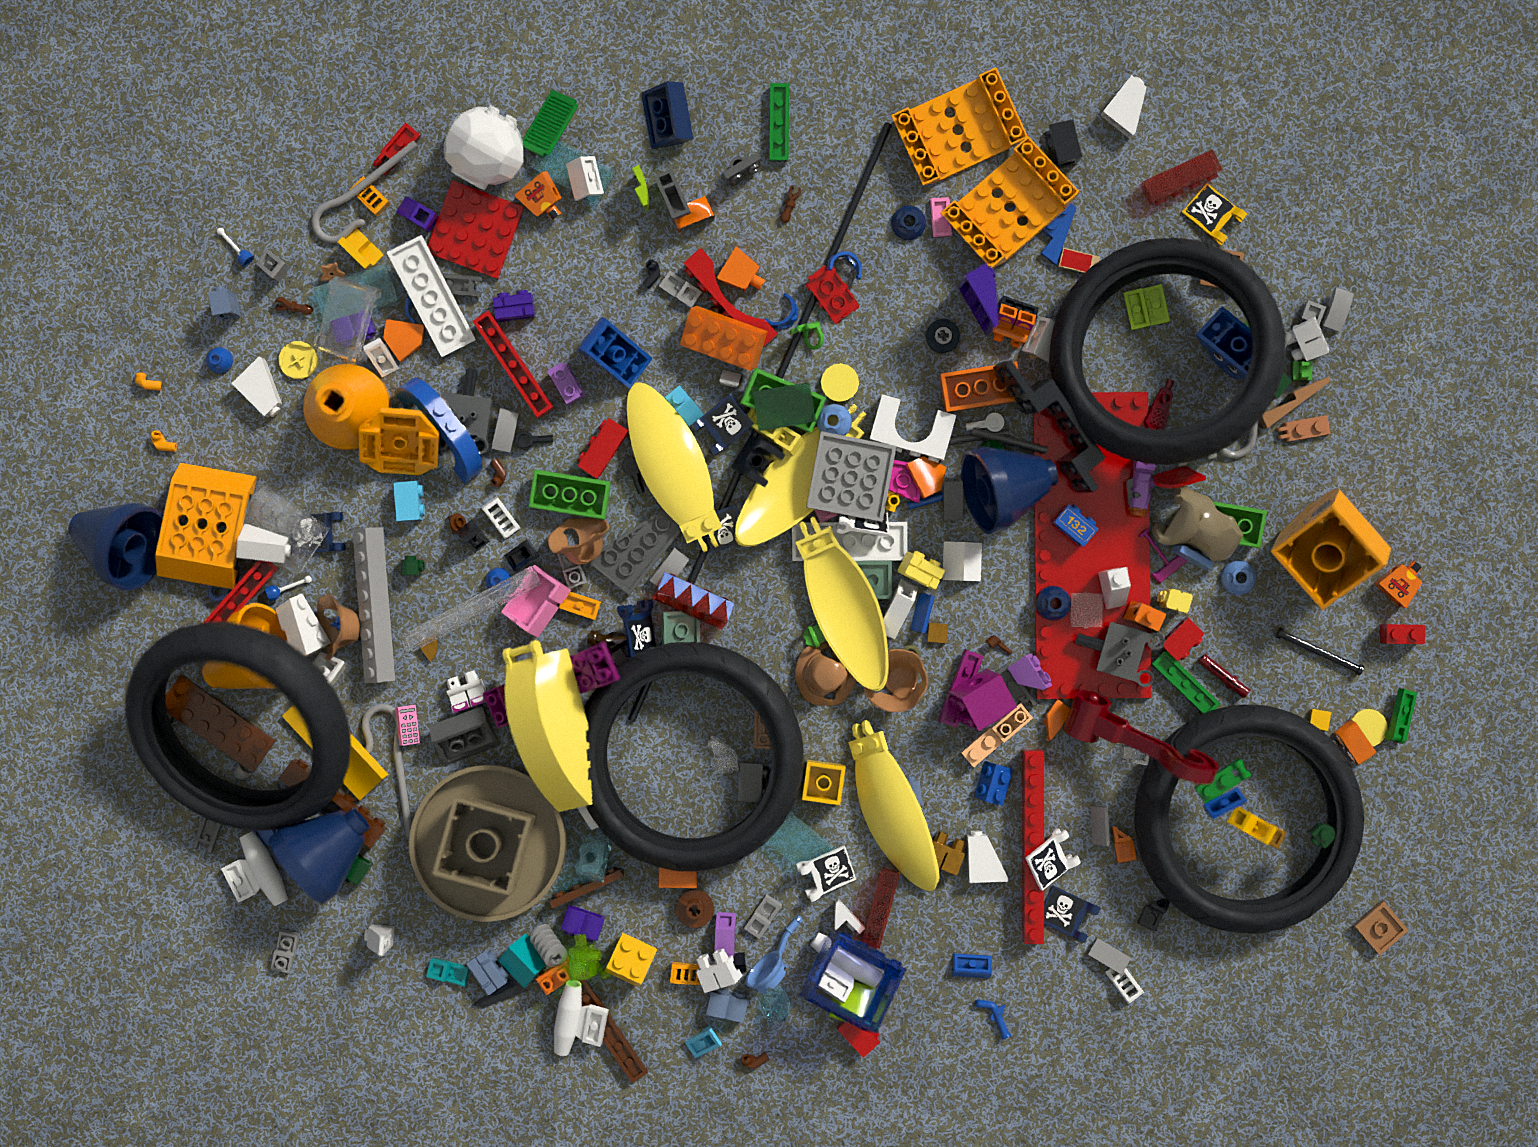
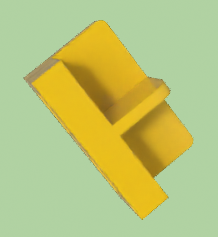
M355 229L346 239L342 236L338 241L367 271L384 256L358 229Z

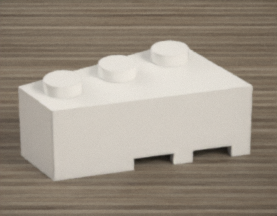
M303 594L292 597L275 608L281 629L285 631L288 639L286 642L294 646L306 657L319 652L331 644Z

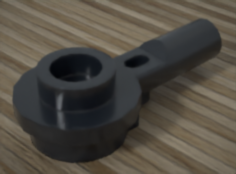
M521 431L516 434L514 441L519 449L527 450L536 443L553 442V435L532 436L528 431Z
M635 457L626 458L622 463V470L625 474L632 477L637 493L641 494L645 490L638 474L640 470Z

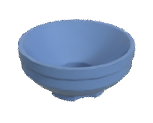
M832 404L821 410L817 419V426L820 432L845 436L851 429L852 418L846 408L841 405ZM836 415L839 422L836 426L828 424L829 416Z
M1240 560L1229 562L1221 572V583L1225 590L1231 594H1245L1255 585L1256 573L1247 562ZM1238 572H1243L1246 575L1244 583L1236 581L1235 577Z

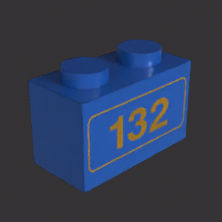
M1065 505L1051 523L1077 545L1084 547L1097 532L1098 528L1095 526L1097 523L1087 516L1085 518L1081 515L1082 511L1076 505Z

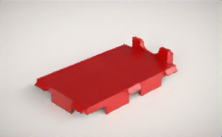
M823 265L807 277L809 281L805 286L808 291L811 290L819 301V306L824 308L835 324H839L842 318L852 311H856L859 308V304L849 291L847 284L835 272L834 266L831 271H827V267Z

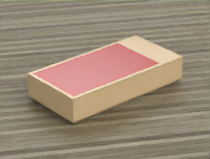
M1063 248L1058 267L1085 273L1100 261V257Z

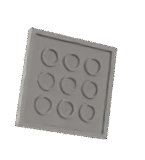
M821 431L806 508L883 522L897 446Z

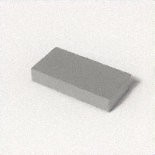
M1099 938L1095 940L1087 954L1120 975L1123 974L1131 959Z

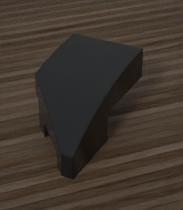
M1165 898L1145 905L1137 923L1152 931H1157L1161 918L1169 907V900Z

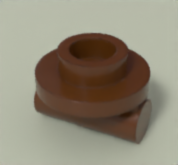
M456 513L447 516L453 535L458 534L457 530L466 524L465 518L461 514Z

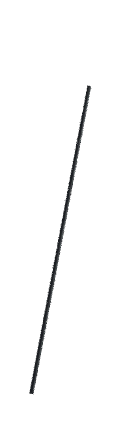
M885 122L826 258L824 263L826 267L828 265L827 260L837 254L890 132L892 127L890 123ZM811 293L798 325L807 324L817 301L813 293ZM803 331L794 333L776 374L777 377L784 378ZM752 430L751 435L758 438L759 433ZM736 471L732 476L718 510L727 508L741 477V474ZM706 538L704 542L707 546V550L709 551L710 546ZM702 548L687 581L690 585L682 592L675 611H683L690 596L691 584H695L708 554V551L703 552ZM652 681L642 686L629 715V720L636 721Z

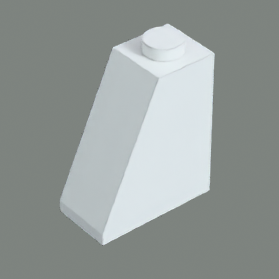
M1131 75L1100 115L1129 139L1135 134L1147 88L1144 82L1139 77Z
M259 356L232 384L263 416L268 418L270 416L274 417L280 411L279 407L282 405L267 362Z
M244 524L237 540V558L284 563L286 556H290L291 545H288V537Z
M1127 567L1098 572L1106 609L1125 606L1131 587Z
M903 579L900 580L883 615L887 638H896L915 601L918 586Z
M971 831V834H966L969 883L1008 882V877L988 836L982 834V831Z

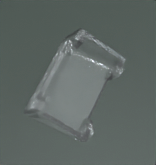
M335 276L328 283V290L330 291L319 334L315 336L313 345L316 346L317 351L351 364H362L366 354L362 353L361 350L365 346L364 342L373 308H376V304H373V302L375 303L377 298L380 299L382 289Z

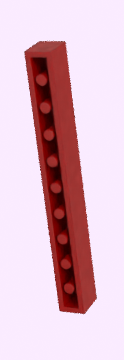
M1022 749V941L1024 944H1044V890L1039 889L1026 861V857L1044 843V751L1041 749Z

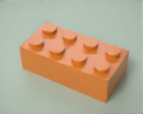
M695 306L690 308L680 345L751 371L757 368L768 331Z
M995 365L939 375L944 412L952 413L1014 403L1016 401L1008 395L1004 383L995 376L996 371L993 368Z

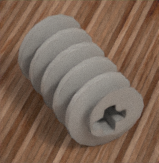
M542 924L533 930L530 935V941L544 960V963L550 967L562 964L567 959L568 953L553 930H551V927L547 924Z

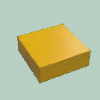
M1311 709L1309 722L1320 730L1328 731L1331 712Z

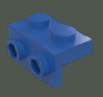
M985 761L974 797L985 802L1003 806L1014 769Z

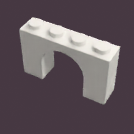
M882 394L869 440L897 446L896 452L902 453V450L909 451V455L920 458L923 455L927 456L928 460L939 463V460L943 461L956 415L938 410L930 435L920 442H908L898 435L895 428V418L900 399Z

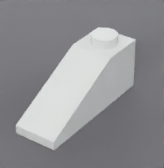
M370 925L365 930L364 935L367 947L377 955L383 956L393 946L395 926Z

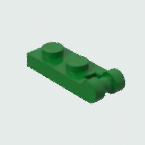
M1398 688L1390 727L1385 733L1386 740L1395 741L1399 744L1406 742L1416 702V692Z
M1241 758L1236 759L1219 770L1213 783L1208 785L1198 784L1194 787L1204 804L1251 776L1249 770L1244 768V762ZM1236 769L1239 774L1234 777L1232 771Z

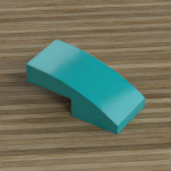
M431 958L426 977L467 986L470 970L463 964Z

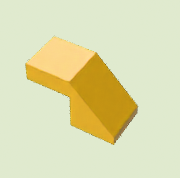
M1241 807L1235 808L1227 821L1229 824L1269 845L1278 829Z

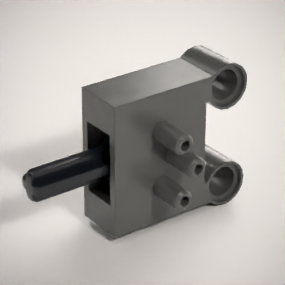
M468 368L465 373L463 394L442 392L441 398L469 435L476 437L473 439L475 445L478 442L485 443V449L479 451L480 456H484L490 450L488 440L494 400L474 396L477 370ZM447 443L444 446H439V450L442 451L449 449Z
M1110 622L1105 640L1078 633L1075 643L1101 651L1096 668L1097 671L1135 681L1142 687H1148L1154 682L1153 674L1149 670H1140L1137 673L1145 643H1147L1150 649L1159 650L1164 646L1165 639L1160 633L1151 634ZM1153 636H1158L1161 639V644L1158 647H1154L1150 643V639ZM1142 673H1147L1150 676V681L1147 684H1142L1139 680Z

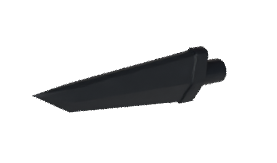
M513 977L489 996H484L472 1004V1006L485 1007L528 990L527 987L524 989Z

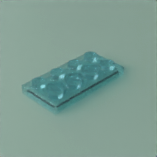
M559 139L550 156L542 157L537 154L530 168L538 173L547 171L552 181L573 192L566 164L579 157L588 155ZM596 161L603 192L605 193L616 172ZM604 194L588 196L583 199L597 206Z
M789 812L782 826L767 841L770 846L794 865L802 861L812 860L837 849L792 812ZM810 871L807 875L813 879Z

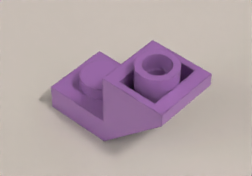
M717 912L715 951L723 948L727 956L733 955L734 958L736 913Z

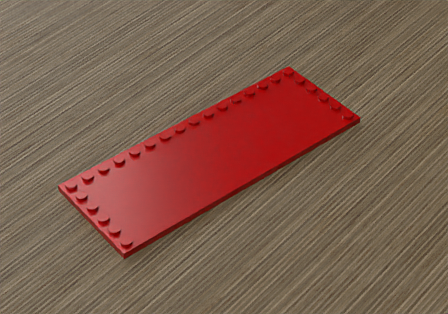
M1091 392L1097 401L1114 416L1132 425L1147 428L1144 420L1148 414V392ZM1044 408L1041 412L1033 414V443L1047 446L1048 450L1046 454L1033 451V455L1040 456L1043 460H1052L1057 469L1058 483L1051 486L1050 492L1034 505L1035 655L1040 661V667L1043 672L1050 676L1052 684L1051 687L1045 690L1036 688V699H1074L1075 693L1079 690L1095 692L1106 698H1152L1151 685L1142 687L1135 681L1097 671L1096 668L1101 651L1075 643L1078 633L1105 640L1110 622L1151 633L1150 630L1123 619L1130 601L1140 602L1151 607L1150 542L1145 535L1142 538L1139 537L1142 532L1150 528L1149 504L1145 510L1131 509L1128 506L1126 481L1133 478V460L1120 457L1097 445L1106 459L1088 473L1099 488L1090 493L1076 492L1071 487L1069 478L1060 471V465L1057 462L1072 451L1074 447L1067 442V436L1064 431L1057 427L1053 415L1051 416ZM1065 505H1076L1082 511L1081 515L1085 518L1088 516L1097 523L1095 525L1098 528L1097 532L1084 547L1077 545L1051 523ZM1127 567L1131 587L1126 605L1106 609L1098 572ZM1048 586L1061 587L1070 596L1071 608L1068 614L1060 620L1051 621L1044 619L1036 609L1037 595ZM1053 598L1050 605L1053 609H1058L1061 601L1058 598ZM1145 643L1137 673L1140 670H1149L1151 672V649L1147 646V643ZM1142 673L1139 680L1142 684H1147L1150 681V676L1147 673Z

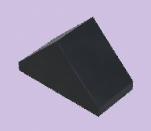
M472 519L457 530L462 543L475 553L490 542Z
M526 539L504 556L515 572L539 557V554L531 541Z

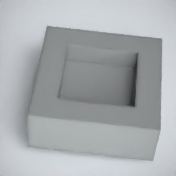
M1307 300L1300 319L1308 321V319L1315 316L1318 324H1320L1326 307Z

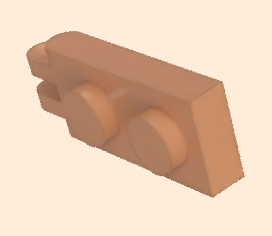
M1327 415L1283 423V427L1276 428L1277 432H1285L1284 435H1279L1278 439L1286 438V442L1331 434Z

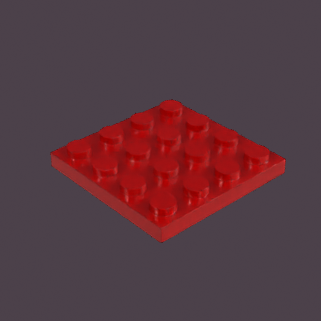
M452 180L428 248L433 256L499 279L525 208Z

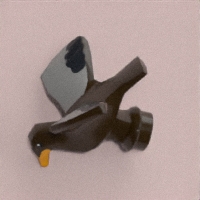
M590 631L587 644L593 647L605 642L615 667L627 660V656L622 650V646L627 645L625 634L611 632L608 635H602L600 631Z

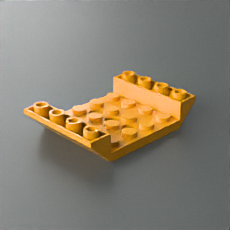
M996 67L980 74L974 81L912 109L908 107L891 115L923 186L939 182L1007 151L1028 137ZM947 108L954 109L955 116L952 118L946 117L945 110ZM954 126H961L963 133L955 135L952 130ZM961 144H970L971 151L968 153L963 152L960 148Z
M1028 136L1014 148L1013 155L960 201L956 202L954 200L940 214L987 266H991L993 269L1010 259L1062 214L1080 191ZM999 189L1003 192V195L1000 198H994L992 192ZM1013 203L1016 208L1012 212H1007L1004 209L1005 205ZM1020 217L1028 219V223L1025 226H1020L1017 223Z
M180 463L171 479L156 550L157 576L233 589L238 573L234 569L237 558V540L243 528L249 495H254L257 477ZM186 515L188 523L185 526H181L179 519L181 516ZM201 519H206L208 522L205 529H199L198 522ZM221 522L227 525V529L223 533H219L217 530V526Z

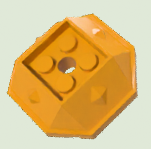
M380 407L360 425L359 461L363 464H368L372 469L380 473L419 476L430 469L433 470L438 467L439 432L421 411Z

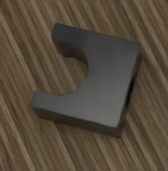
M1074 120L1050 124L1049 131H1046L1044 134L1051 161L1058 169L1076 165L1082 158Z
M750 435L730 468L748 480L766 487L768 480L763 477L766 466L774 459L782 461L785 454L768 442Z

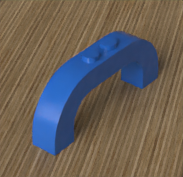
M412 378L394 391L395 396L405 408L414 404L438 430L440 436L447 443L455 457L456 464L453 470L464 484L481 472L482 460L473 439L443 399L429 384L419 378Z

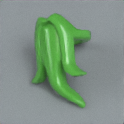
M818 321L798 325L789 332L794 334L803 331L804 341L812 350L821 348L824 343V335ZM810 329H814L818 336V343L815 346L811 345L808 341Z
M819 625L808 626L803 634V638L806 639V645L819 648V644L827 641Z

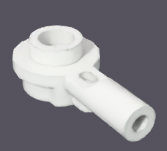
M991 413L987 416L986 420L966 423V429L969 431L973 430V428H987L989 431L997 432L1003 428L1004 419L998 413Z

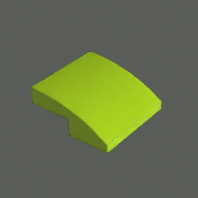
M637 165L632 168L634 177L639 184V187L635 188V193L647 213L650 206L648 189L642 170Z
M1163 284L1123 293L1132 330L1171 322Z
M854 982V987L845 1003L842 1004L832 997L829 1017L844 1022L852 1021L864 1026L870 1025L876 987L873 988L866 984Z

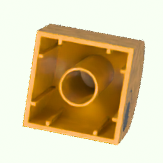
M1336 488L1318 498L1290 521L1278 535L1271 552L1316 604L1324 610L1386 566L1391 547L1342 491Z

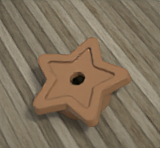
M336 262L321 266L323 271L320 277L321 281H330L333 285H336L337 279L345 275L344 272L339 270Z

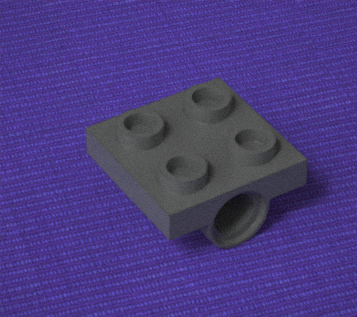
M754 153L746 159L739 156L734 157L730 162V168L723 172V180L726 185L732 184V186H735L742 181L741 178L745 175L752 176L757 173L760 167L758 154Z

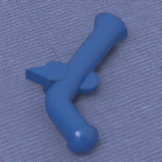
M977 999L975 1002L977 1008L991 1009L992 1014L990 1018L992 1021H996L1001 1033V1039L1010 1037L1011 1034L1008 1032L1002 1017L1006 1004L997 1006L992 1001Z

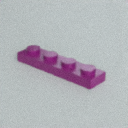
M964 649L949 691L978 673L984 656ZM948 693L937 721L957 728L960 721L958 718L959 712L957 708L955 709L949 701L951 697Z

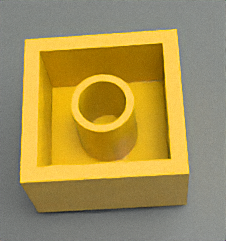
M807 760L802 800L840 805L845 765Z
M622 933L605 972L640 987L657 952V948Z

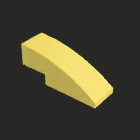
M752 408L747 415L754 423L751 426L753 430L790 455L794 456L804 442L801 435L787 428L784 423L772 416Z

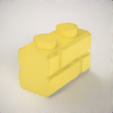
M907 551L903 562H901L897 570L898 573L930 589L936 590L940 582L939 580L945 572V569L939 567L941 563L931 558L929 561L925 560V555L918 551H914V553Z
M1164 589L1158 593L1157 602H1159V607L1187 613L1189 612L1193 597L1192 594L1179 590Z

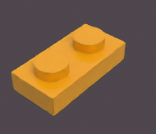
M570 592L563 603L559 605V608L596 620L601 601Z

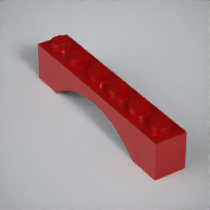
M701 248L684 262L686 267L684 269L685 273L690 278L695 277L698 281L696 285L703 293L707 291L711 295L710 301L716 307L720 305L724 310L722 312L724 316L768 331L763 349L778 336L777 332L765 319L746 315L727 301L716 282L714 262Z

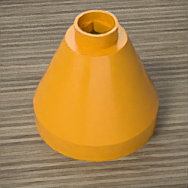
M354 364L334 365L320 372L309 384L303 403L304 417L311 432L324 444L341 450H358L360 425L380 407L392 408L389 392L382 380L368 369ZM342 396L345 401L338 412H336L335 404Z
M248 604L234 612L227 621L259 628L280 637L284 641L288 640L285 631L281 629L277 612L263 604ZM205 662L202 668L205 681L213 688H276L260 676L234 665Z

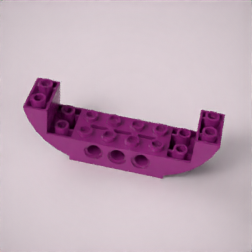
M605 642L570 656L580 694L620 679ZM505 684L483 693L497 728L509 724L505 702Z

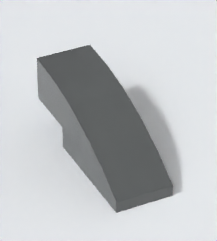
M672 169L655 175L656 184L672 220L674 221L691 214Z

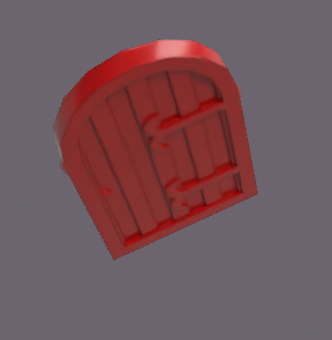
M1187 466L1161 472L1153 476V483L1162 488H1179L1206 480V476Z

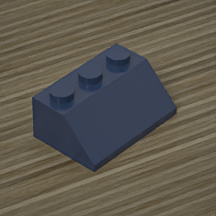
M666 81L641 93L651 149L679 145L694 139L683 82Z

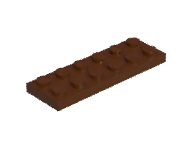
M184 675L178 677L166 694L168 714L251 772H255L276 742L275 739Z

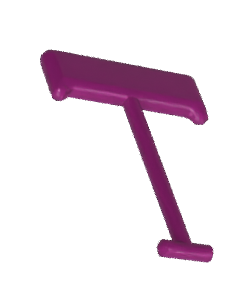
M1147 528L1139 537L1142 538L1145 535L1166 563L1158 572L1152 573L1158 583H1162L1188 561L1177 555L1169 562L1149 536L1150 528Z

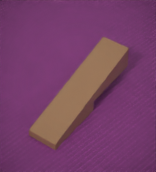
M1330 378L1321 379L1289 393L1292 401L1266 411L1259 420L1262 429L1269 428L1330 382Z

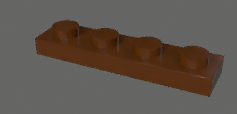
M612 867L606 870V874L599 877L597 874L588 878V882L583 885L579 882L570 886L571 890L565 893L563 890L554 893L553 898L549 901L552 908L624 876L622 868L616 869V867Z

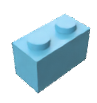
M419 481L393 483L396 521L422 520V516H425V506L421 504V496H424L423 485H420Z

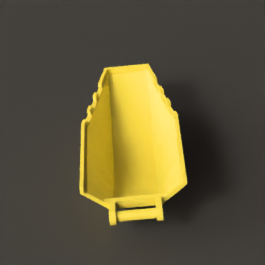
M538 640L531 641L529 645L518 648L504 649L507 716L516 747L528 773L544 797L558 812L591 805V780H588L590 761H587L589 742H586L588 723L568 649L543 655L541 644ZM532 652L533 658L516 662L515 656Z

